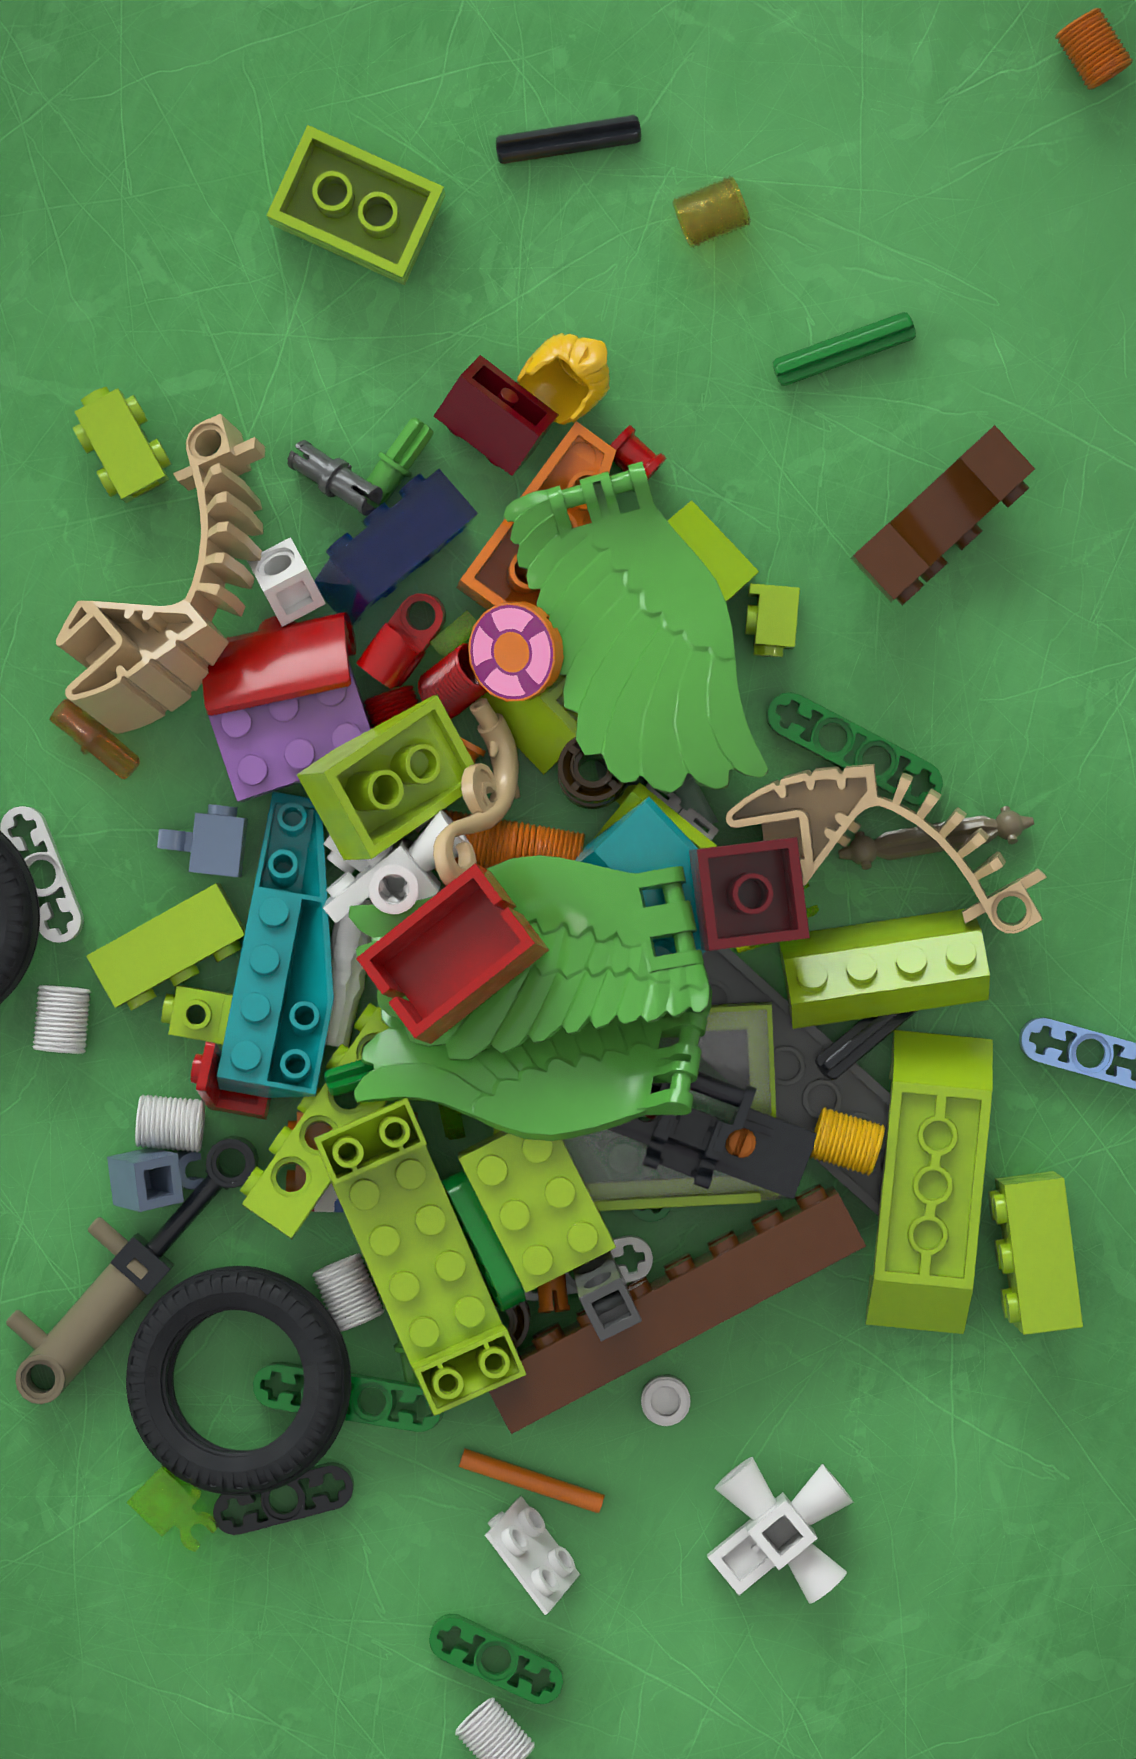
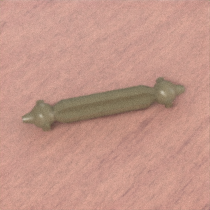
M1004 806L1000 809L1001 813L996 819L982 815L964 818L946 838L956 849H959L978 828H982L989 835L988 840L983 844L989 843L997 836L1007 840L1008 844H1015L1018 842L1017 837L1020 836L1022 831L1034 825L1033 817L1020 816L1018 813L1011 811L1009 806ZM945 822L932 825L939 830ZM918 826L885 832L875 840L865 836L864 832L859 831L855 833V838L851 841L850 845L839 850L838 854L839 858L852 860L856 864L861 865L862 869L867 870L872 867L871 863L876 857L895 860L945 850L935 839Z

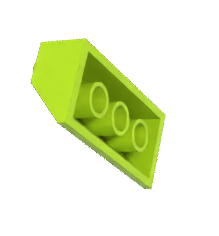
M965 909L809 931L810 938L778 942L792 1029L989 1000L990 972L982 930L977 918L965 924L962 913Z

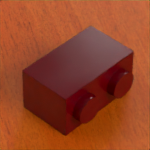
M481 355L459 376L434 414V417L447 426L452 434L464 439L485 455L493 465L502 468L511 476L533 454L559 416L554 410Z

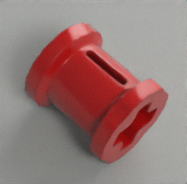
M629 425L610 445L616 450L613 462L625 472L629 470L628 465L642 461L647 480H649L667 458L662 453L656 455L635 436L636 430Z

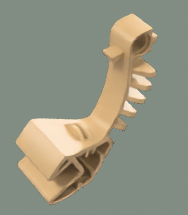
M222 414L209 418L193 427L186 440V451L190 466L173 473L177 481L188 491L196 488L200 509L201 540L199 557L192 585L186 598L176 604L167 606L77 601L56 639L58 647L87 668L65 689L67 699L116 734L132 731L151 724L164 717L167 710L173 712L191 698V692L198 690L202 679L209 673L208 665L213 666L229 643L212 623L217 609L219 608L242 617L246 607L237 596L224 588L225 584L228 583L252 589L255 580L247 568L234 558L247 561L261 560L262 550L248 535L256 536L263 534V523L254 514L255 511L261 510L262 506L260 499L245 481L238 476L251 471L250 464L265 457V446L255 437L244 442L242 433Z
M875 764L846 766L844 771H841L839 767L816 768L813 772L805 770L784 776L781 781L777 779L760 787L727 812L726 822L730 827L739 828L762 824L764 841L797 837L803 886H805L836 843L844 847L849 844L851 839L845 834V831L848 829L853 833L858 832L861 824L855 818L870 807H884L913 822L935 839L966 877L979 902L962 911L965 924L986 912L998 930L1004 933L1015 934L1043 920L1026 889L1047 878V876L1037 868L987 896L979 879L1002 868L1006 860L1000 852H996L973 871L964 857L985 843L989 835L982 828H978L957 850L946 837L960 824L967 813L959 807L956 808L938 830L925 817L942 794L931 788L917 812L900 804L913 779V776L902 773L894 798L891 800L878 795ZM1008 896L1020 898L1026 906L1024 917L1015 923H1007L1001 920L997 914L999 902Z

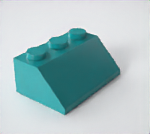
M648 797L588 843L575 861L628 873H641L682 866L686 878V883L682 884L685 901H691L697 931L693 933L696 950H701L689 850L698 848L660 807ZM662 889L642 890L646 907L665 904ZM673 938L653 939L656 956L676 953Z

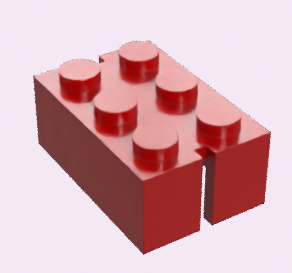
M475 863L356 959L383 995L393 998L388 1003L412 1036L417 1040L432 1044L547 953L549 949L524 915L513 910L517 906L491 871ZM406 995L409 1001L403 999V997Z

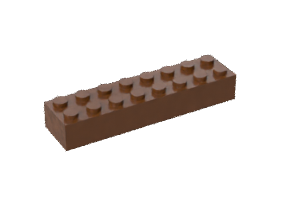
M820 1183L797 1194L794 1197L797 1205L780 1213L776 1206L752 1218L751 1222L754 1226L752 1229L736 1236L733 1230H730L707 1243L710 1251L692 1259L690 1253H686L663 1266L665 1275L649 1283L647 1277L644 1276L627 1284L642 1321L603 1341H600L584 1308L576 1312L577 1321L562 1329L559 1322H556L535 1333L532 1336L534 1339L532 1340L533 1345L519 1352L517 1351L527 1375L489 1391L510 1433L513 1434L866 1247L839 1193L833 1186L824 1189Z

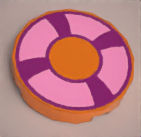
M525 601L499 603L486 610L474 624L468 643L469 662L477 681L490 695L506 702L531 700L541 695L547 687H551L559 677L564 660L563 641L558 628H553L552 623L546 618L550 616L542 608Z

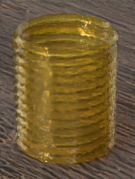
M730 175L728 178H723L722 181L719 180L718 183L714 181L709 186L705 185L704 188L700 187V190L696 189L695 192L691 191L690 194L686 193V196L682 195L678 199L674 198L673 200L678 221L691 248H695V245L699 247L701 243L705 244L710 239L714 241L719 236L728 235V232L732 233L733 230L737 231V229L742 227L745 228L746 225L749 226L751 223L740 189L735 179Z

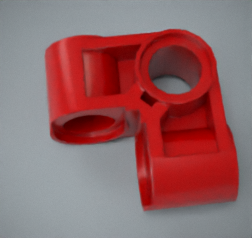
M417 593L407 597L389 622L385 623L378 631L356 664L388 688L402 687L425 656L429 645L443 628L446 621V610L443 603L431 594ZM419 601L429 603L435 611L433 625L425 630L416 628L409 618L412 606Z

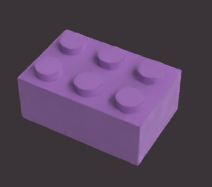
M350 662L351 685L348 687L209 716L237 802H245L301 783L297 777L298 773L333 749L372 729Z

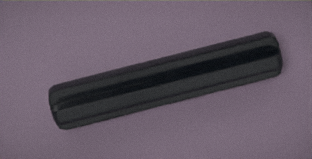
M630 115L501 135L496 138L495 144L499 162L507 164L635 144L641 141L642 135L638 117Z
M917 1011L860 1020L817 1056L815 1060L817 1067L824 1076L830 1080H836Z

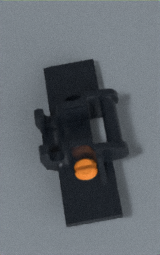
M698 1072L697 1080L691 1083L690 1090L736 1107L732 1120L727 1121L692 1108L691 1112L687 1115H658L653 1120L648 1121L636 1118L608 1129L647 1144L642 1165L657 1170L658 1165H662L694 1177L693 1184L707 1190L711 1184L713 1172L716 1170L791 1199L795 1197L817 1135L813 1131L750 1108L757 1088L746 1085L744 1089ZM653 1083L651 1093L670 1089L671 1083Z

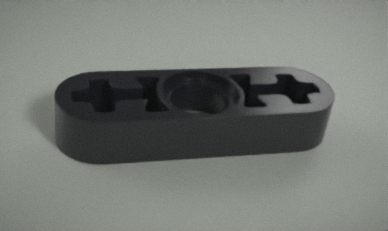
M328 1462L316 1465L295 1481L287 1484L298 1495V1504L293 1510L289 1512L277 1511L270 1503L271 1491L261 1493V1506L267 1518L259 1519V1509H255L244 1514L243 1523L236 1524L233 1517H225L223 1511L228 1509L230 1505L229 1499L237 1498L238 1504L244 1506L255 1503V1496L221 1494L213 1508L214 1521L223 1532L231 1535H240L341 1508L350 1500L354 1490L353 1476L349 1469L340 1463ZM332 1473L335 1480L343 1479L345 1486L339 1489L338 1498L331 1499L328 1492H320L312 1495V1500L316 1505L306 1506L307 1494L300 1479L309 1478V1488L323 1484L325 1474Z

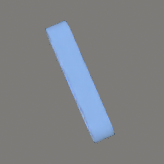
M1044 1017L1028 1021L1021 1029L1019 1044L1023 1053L1028 1058L1136 1089V1080L1131 1079L1132 1074L1129 1069L1114 1065V1075L1106 1074V1070L1113 1061V1045L1117 1044L1122 1047L1117 1056L1132 1060L1136 1058V1043ZM1043 1026L1050 1027L1049 1036L1066 1041V1031L1073 1032L1074 1036L1067 1046V1062L1058 1060L1063 1052L1059 1049L1045 1047L1042 1054L1036 1053V1044L1029 1041L1031 1032L1040 1033ZM1086 1039L1097 1040L1104 1050L1102 1061L1097 1066L1091 1068L1082 1066L1076 1057L1078 1045Z

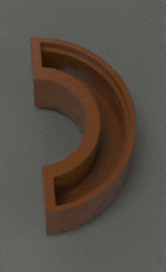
M994 425L850 559L890 602L896 599L903 606L924 586L918 579L919 576L927 583L948 564L942 555L955 544L960 550H963L983 531L977 525V522L1000 501L1008 508L1030 488L1023 480L1035 468Z

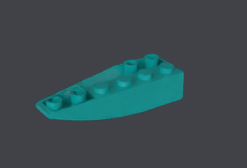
M278 792L272 793L217 1073L218 1086L221 1090L266 1098L316 1096L334 1003L329 915L323 909L328 899L323 822L310 798Z

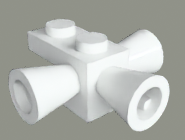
M440 810L414 842L402 838L373 859H365L369 866L354 877L348 871L326 889L331 897L326 900L323 909L337 923L349 913L350 906L359 905L368 897H370L374 906L380 911L387 914H400L409 910L416 900L425 899L437 894L441 882L431 872V870L435 869L433 845L439 833L454 821L444 811ZM465 835L455 837L453 844L454 858L458 857L456 849L458 843H470Z
M753 1457L746 1459L736 1466L715 1486L714 1489L751 1518L707 1554L708 1559L738 1595L742 1594L774 1566L780 1570L787 1563L809 1604L826 1595L846 1576V1570L813 1544L817 1540V1536L811 1525L854 1503L849 1494L824 1464L818 1468L792 1501L788 1499L784 1492L774 1498Z

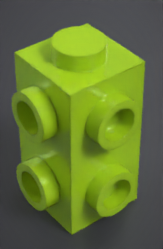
M106 386L93 391L81 399L83 407L74 411L80 424L73 427V430L87 454L93 450L96 451L104 466L96 472L110 497L119 494L120 498L125 503H128L169 481L164 468L170 466L171 462L158 438L151 442L148 441L140 426L147 422L148 419L134 395L125 398L118 388L110 392Z

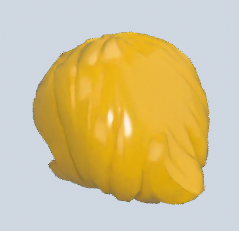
M563 333L553 335L526 361L518 375L517 383L559 414L554 422L563 425L570 422L574 423L596 406L610 389L606 345L603 341L585 337L578 338L577 335L571 333L567 335Z

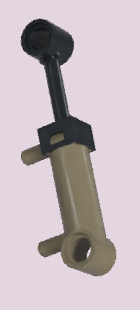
M230 1136L223 1138L212 1146L206 1159L207 1169L205 1172L208 1175L149 1242L139 1233L135 1234L128 1241L103 1218L98 1217L90 1225L88 1232L114 1254L115 1257L48 1334L20 1310H16L8 1318L6 1325L34 1349L21 1363L16 1372L15 1382L17 1390L24 1399L31 1403L45 1404L57 1398L174 1266L164 1256L167 1250L222 1188L228 1190L229 1188L242 1186L253 1170L258 1167L259 1157L257 1150L250 1141L243 1137ZM229 1148L237 1149L244 1155L246 1164L241 1174L230 1175L223 1171L219 1163L223 1150ZM34 1365H47L53 1370L55 1384L52 1388L41 1389L33 1383L31 1369Z

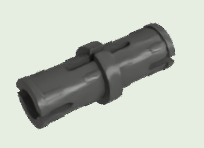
M302 440L295 445L296 449L304 453V458L291 450L288 457V466L316 482L319 490L328 497H339L365 516L375 510L373 506L367 503L365 497L379 505L383 494L382 489L352 472L351 465L343 459L330 458L306 440Z

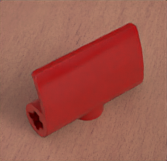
M341 612L300 622L293 621L283 627L276 616L265 619L259 625L257 631L226 637L229 643L213 666L208 665L209 673L202 679L205 709L209 716L348 687L351 685L348 656L355 655L357 650L351 619L347 612Z

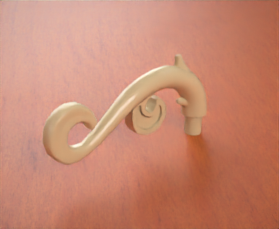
M486 698L476 700L470 706V710L479 723L477 730L487 746L493 773L487 765L482 763L470 765L464 770L461 790L463 799L472 815L446 826L436 837L433 845L435 868L445 886L450 884L473 864H477L473 846L468 842H461L456 845L458 852L457 864L453 856L455 837L492 828L509 811L514 798L518 799L520 797L518 786L519 760L513 734L503 715L495 713ZM491 793L490 798L488 799L487 794Z

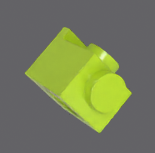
M750 583L748 596L757 597V605L747 606L745 634L754 635L753 655L781 658L783 657L784 649H793L795 647L799 587Z
M177 985L175 995L166 993L161 1022L170 1024L168 1035L223 1045L233 994ZM193 1005L202 1006L206 1012L205 1020L200 1024H195L188 1018V1010Z

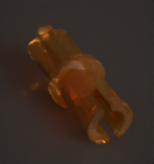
M64 699L50 716L49 721L67 733L81 746L80 752L84 755L91 753L121 779H127L138 768L140 764L139 757L112 735L108 728L69 699Z

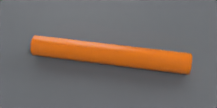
M466 1448L463 1451L459 1464L460 1468L598 1514L605 1497L604 1494Z

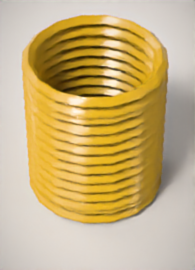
M824 1107L821 1110L814 1130L817 1135L810 1159L814 1157L815 1160H823L824 1163H832L833 1166L837 1164L838 1167L842 1166L843 1169L846 1167L847 1170H856L857 1173L861 1172L863 1175L865 1173L867 1176L871 1175L881 1149L885 1132L884 1125H879L876 1122L872 1123L870 1120L867 1122L866 1119L862 1120V1118L852 1117V1115L848 1116L847 1113H838L837 1110L833 1111V1109L827 1110Z

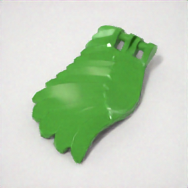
M642 461L628 465V471L609 476L607 471L580 479V485L561 490L559 485L546 490L535 491L513 500L506 506L504 518L507 522H514L510 539L514 544L519 545L517 553L519 567L528 570L526 577L529 589L534 591L540 589L537 607L542 608L550 616L549 621L552 623L553 628H558L562 637L564 660L559 675L566 676L563 688L564 708L578 713L576 741L585 757L601 753L608 770L620 783L634 782L642 776L653 789L665 794H670L680 789L687 774L692 775L698 786L713 790L728 787L729 771L731 769L745 776L757 778L765 776L768 772V767L748 727L739 694L734 636L727 603L717 580L706 565L678 535L654 505ZM635 490L640 508L620 514L615 495ZM586 504L592 523L572 528L567 509Z
M536 855L512 858L487 868L517 906L513 910L524 915L549 951L432 1044L415 1039L407 1027H405V1030L411 1042L427 1047L446 1045L450 1060H471L490 1046L505 1054L519 1047L529 1037L535 1044L549 1040L562 1027L571 1035L579 1032L589 1022L596 1029L608 1026L617 1016L619 1021L626 1025L637 1021L640 1017H643L648 1023L658 1021L667 1013L672 1017L678 1018L690 1007H692L694 1012H703L708 1007L710 1001L709 977L704 965L702 951L696 950L693 933L697 931L691 901H685L682 884L686 883L683 867L676 866L641 873H628L560 857ZM662 889L665 904L646 907L642 890ZM432 897L416 900L409 910L400 914L384 913L374 905L350 906L348 917L360 931L371 937L370 943L357 947V957ZM673 938L676 953L656 956L653 939ZM378 990V1006L388 1015L399 1018L388 1003L393 998L383 995ZM405 995V996L403 997V999L409 1001V999H408V998L406 997V995Z
M709 984V1005L701 1013L694 1012L692 1007H690L678 1018L672 1017L667 1013L658 1021L648 1023L643 1017H640L637 1021L626 1025L620 1022L617 1016L608 1026L596 1029L589 1022L579 1032L571 1035L562 1027L549 1040L535 1044L529 1037L519 1047L505 1054L490 1046L471 1060H450L446 1045L427 1047L411 1042L405 1030L406 1026L401 1019L390 1016L381 1009V1021L390 1028L378 1033L363 1047L361 1062L365 1065L374 1066V1069L361 1079L354 1090V1097L356 1103L395 1101L406 1097L408 1100L437 1102L445 1107L475 1118L497 1130L523 1139L544 1141L564 1140L596 1133L622 1125L644 1115H687L691 1112L694 1096L690 1093L691 1083L695 1082L698 1077L702 1050L698 1047L699 1037L704 1036L706 1033L707 1019L712 1006V989ZM661 1038H679L678 1043L670 1047L659 1048ZM653 1083H671L670 1089L651 1094Z

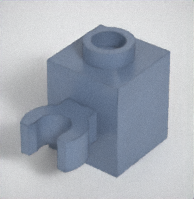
M208 804L207 814L195 813L193 832L159 829L157 848L191 852L189 872L242 877L248 819L237 817L238 807Z
M150 1147L108 1156L113 1205L142 1212L184 1202L182 1187L196 1189L204 1180V1178L196 1176L187 1178L185 1174L187 1164L191 1161L200 1160L201 1153L187 1152V1150L174 1153Z

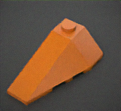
M576 421L522 496L559 485L561 490L580 485V479L607 471L610 473L616 450ZM586 504L567 509L572 528L592 523ZM506 519L500 524L456 587L486 610L499 603L525 601L537 606L540 589L534 591L528 587L526 577L528 570L520 568L517 560L519 545L514 544L510 539L514 522H507Z

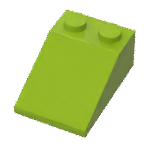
M435 695L333 749L298 773L297 777L344 860L373 859L432 818L440 810L442 811L462 797V775L464 770L473 765L474 762L438 695Z

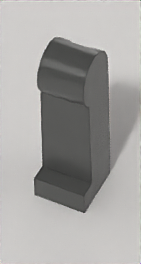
M611 1251L573 1269L579 1300L600 1341L642 1321Z

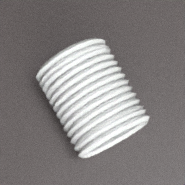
M40 985L37 987L39 989L37 992L39 996L36 1003L38 1011L35 1013L37 1021L34 1027L36 1031L33 1032L35 1034L33 1037V1043L35 1044L32 1046L33 1049L57 1053H85L86 1050L84 1048L87 1045L85 1043L87 1040L85 1036L88 1035L86 1033L88 1030L86 1026L89 1025L87 1023L89 1020L87 1016H89L88 1011L90 1010L88 1002L90 1001L91 996L89 994L91 991L84 988Z
M141 1095L136 1116V1146L199 1152L202 1147L204 1133L205 1102L203 1100L199 1101L196 1098L194 1100L191 1098L187 1100L181 1097L173 1099L166 1096L158 1098L152 1095Z
M361 1254L341 1259L315 1271L312 1275L315 1277L314 1281H316V1284L319 1285L317 1289H320L319 1293L322 1294L321 1298L326 1303L325 1307L328 1308L340 1332L366 1323L382 1315L385 1310L382 1309L383 1305L378 1300L379 1296H377L375 1287H373L374 1283L371 1282L372 1278H369L370 1274L367 1273L368 1269L363 1264L364 1259L361 1258Z
M489 1698L478 1706L458 1726L455 1732V1736H459V1740H463V1744H466V1747H469V1751H473V1755H476V1758L526 1759L535 1747V1742H531V1738L527 1737V1733L521 1730V1726H517V1722L511 1719V1715H507V1711L501 1708V1704H498L495 1698Z

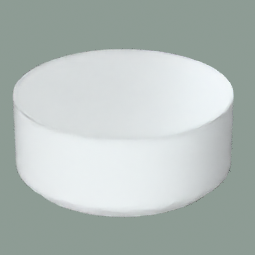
M660 1375L652 1378L645 1385L641 1394L643 1412L650 1421L657 1425L671 1426L677 1424L684 1419L690 1408V1394L686 1385L680 1379L671 1375Z

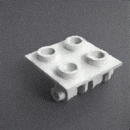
M520 1496L505 1513L502 1511L488 1521L491 1529L485 1536L544 1615H546L579 1577L580 1573L575 1568L573 1558L569 1552L559 1546L547 1531L544 1520L539 1512L529 1507L523 1497Z

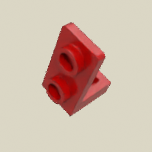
M206 1041L203 1054L197 1053L194 1057L191 1069V1083L196 1084V1091L207 1107L211 1110L267 1120L271 1098L219 1089L217 1073L222 1051L217 1043Z

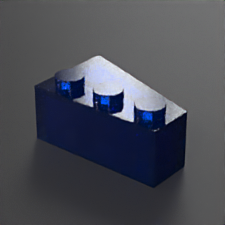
M440 469L427 479L421 473L415 476L398 492L403 497L391 508L385 503L381 504L362 521L367 527L355 538L347 532L326 550L330 558L314 582L323 599L336 614L341 612L348 613L352 626L361 620L366 610L382 597L386 599L397 589L396 586L417 568L424 566L461 534L478 515L477 511Z

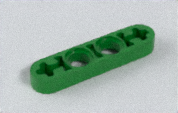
M793 692L782 693L769 704L766 713L767 722L775 733L842 769L846 766L863 765L862 757L868 748L873 746L884 748L890 756V765L886 772L876 775L877 787L895 795L900 778L897 780L896 787L891 786L887 781L897 771L900 757H903L909 761L903 768L904 771L912 775H919L922 770L929 773L927 781L933 785V790L941 794L943 787L942 775L934 765L804 696ZM791 701L796 702L799 705L797 713L809 721L812 717V711L822 715V718L812 727L809 742L800 738V734L806 728L797 723H791L787 729L779 725L781 716L775 712L778 705L786 707ZM826 724H838L846 732V744L837 752L826 751L819 743V732ZM910 784L902 800L919 806L923 803L928 792H921L918 797L910 794L912 790V785Z
M273 1362L261 1368L253 1381V1392L256 1399L266 1407L298 1413L301 1403H297L295 1399L299 1392L286 1390L281 1392L278 1398L272 1397L273 1390L265 1386V1380L271 1379L275 1376L276 1372L281 1373L282 1382L296 1385L300 1383L299 1375H304L303 1366L286 1362ZM351 1373V1395L345 1417L346 1421L413 1432H425L435 1427L442 1420L444 1412L436 1416L428 1414L424 1417L423 1422L417 1420V1413L415 1411L401 1409L398 1411L399 1419L392 1418L391 1415L397 1404L395 1390L403 1392L399 1402L415 1403L420 1395L424 1396L420 1385ZM304 1383L301 1389V1400L303 1398ZM367 1387L380 1389L386 1397L385 1409L379 1414L367 1413L360 1404L361 1393Z

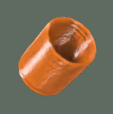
M1095 8L1080 16L1059 31L1055 39H1058V43L1061 44L1060 47H1064L1063 51H1066L1071 64H1074L1073 68H1077L1076 72H1079V76L1082 77L1081 80L1084 81V85H1087L1089 90L1110 80L1133 62V59L1130 58L1131 54L1126 51V47H1123L1124 43H1120L1121 39H1118V35H1115L1116 31L1112 30L1113 27L1110 26V22H1107L1108 18H1104L1105 14L1101 12L1102 8Z

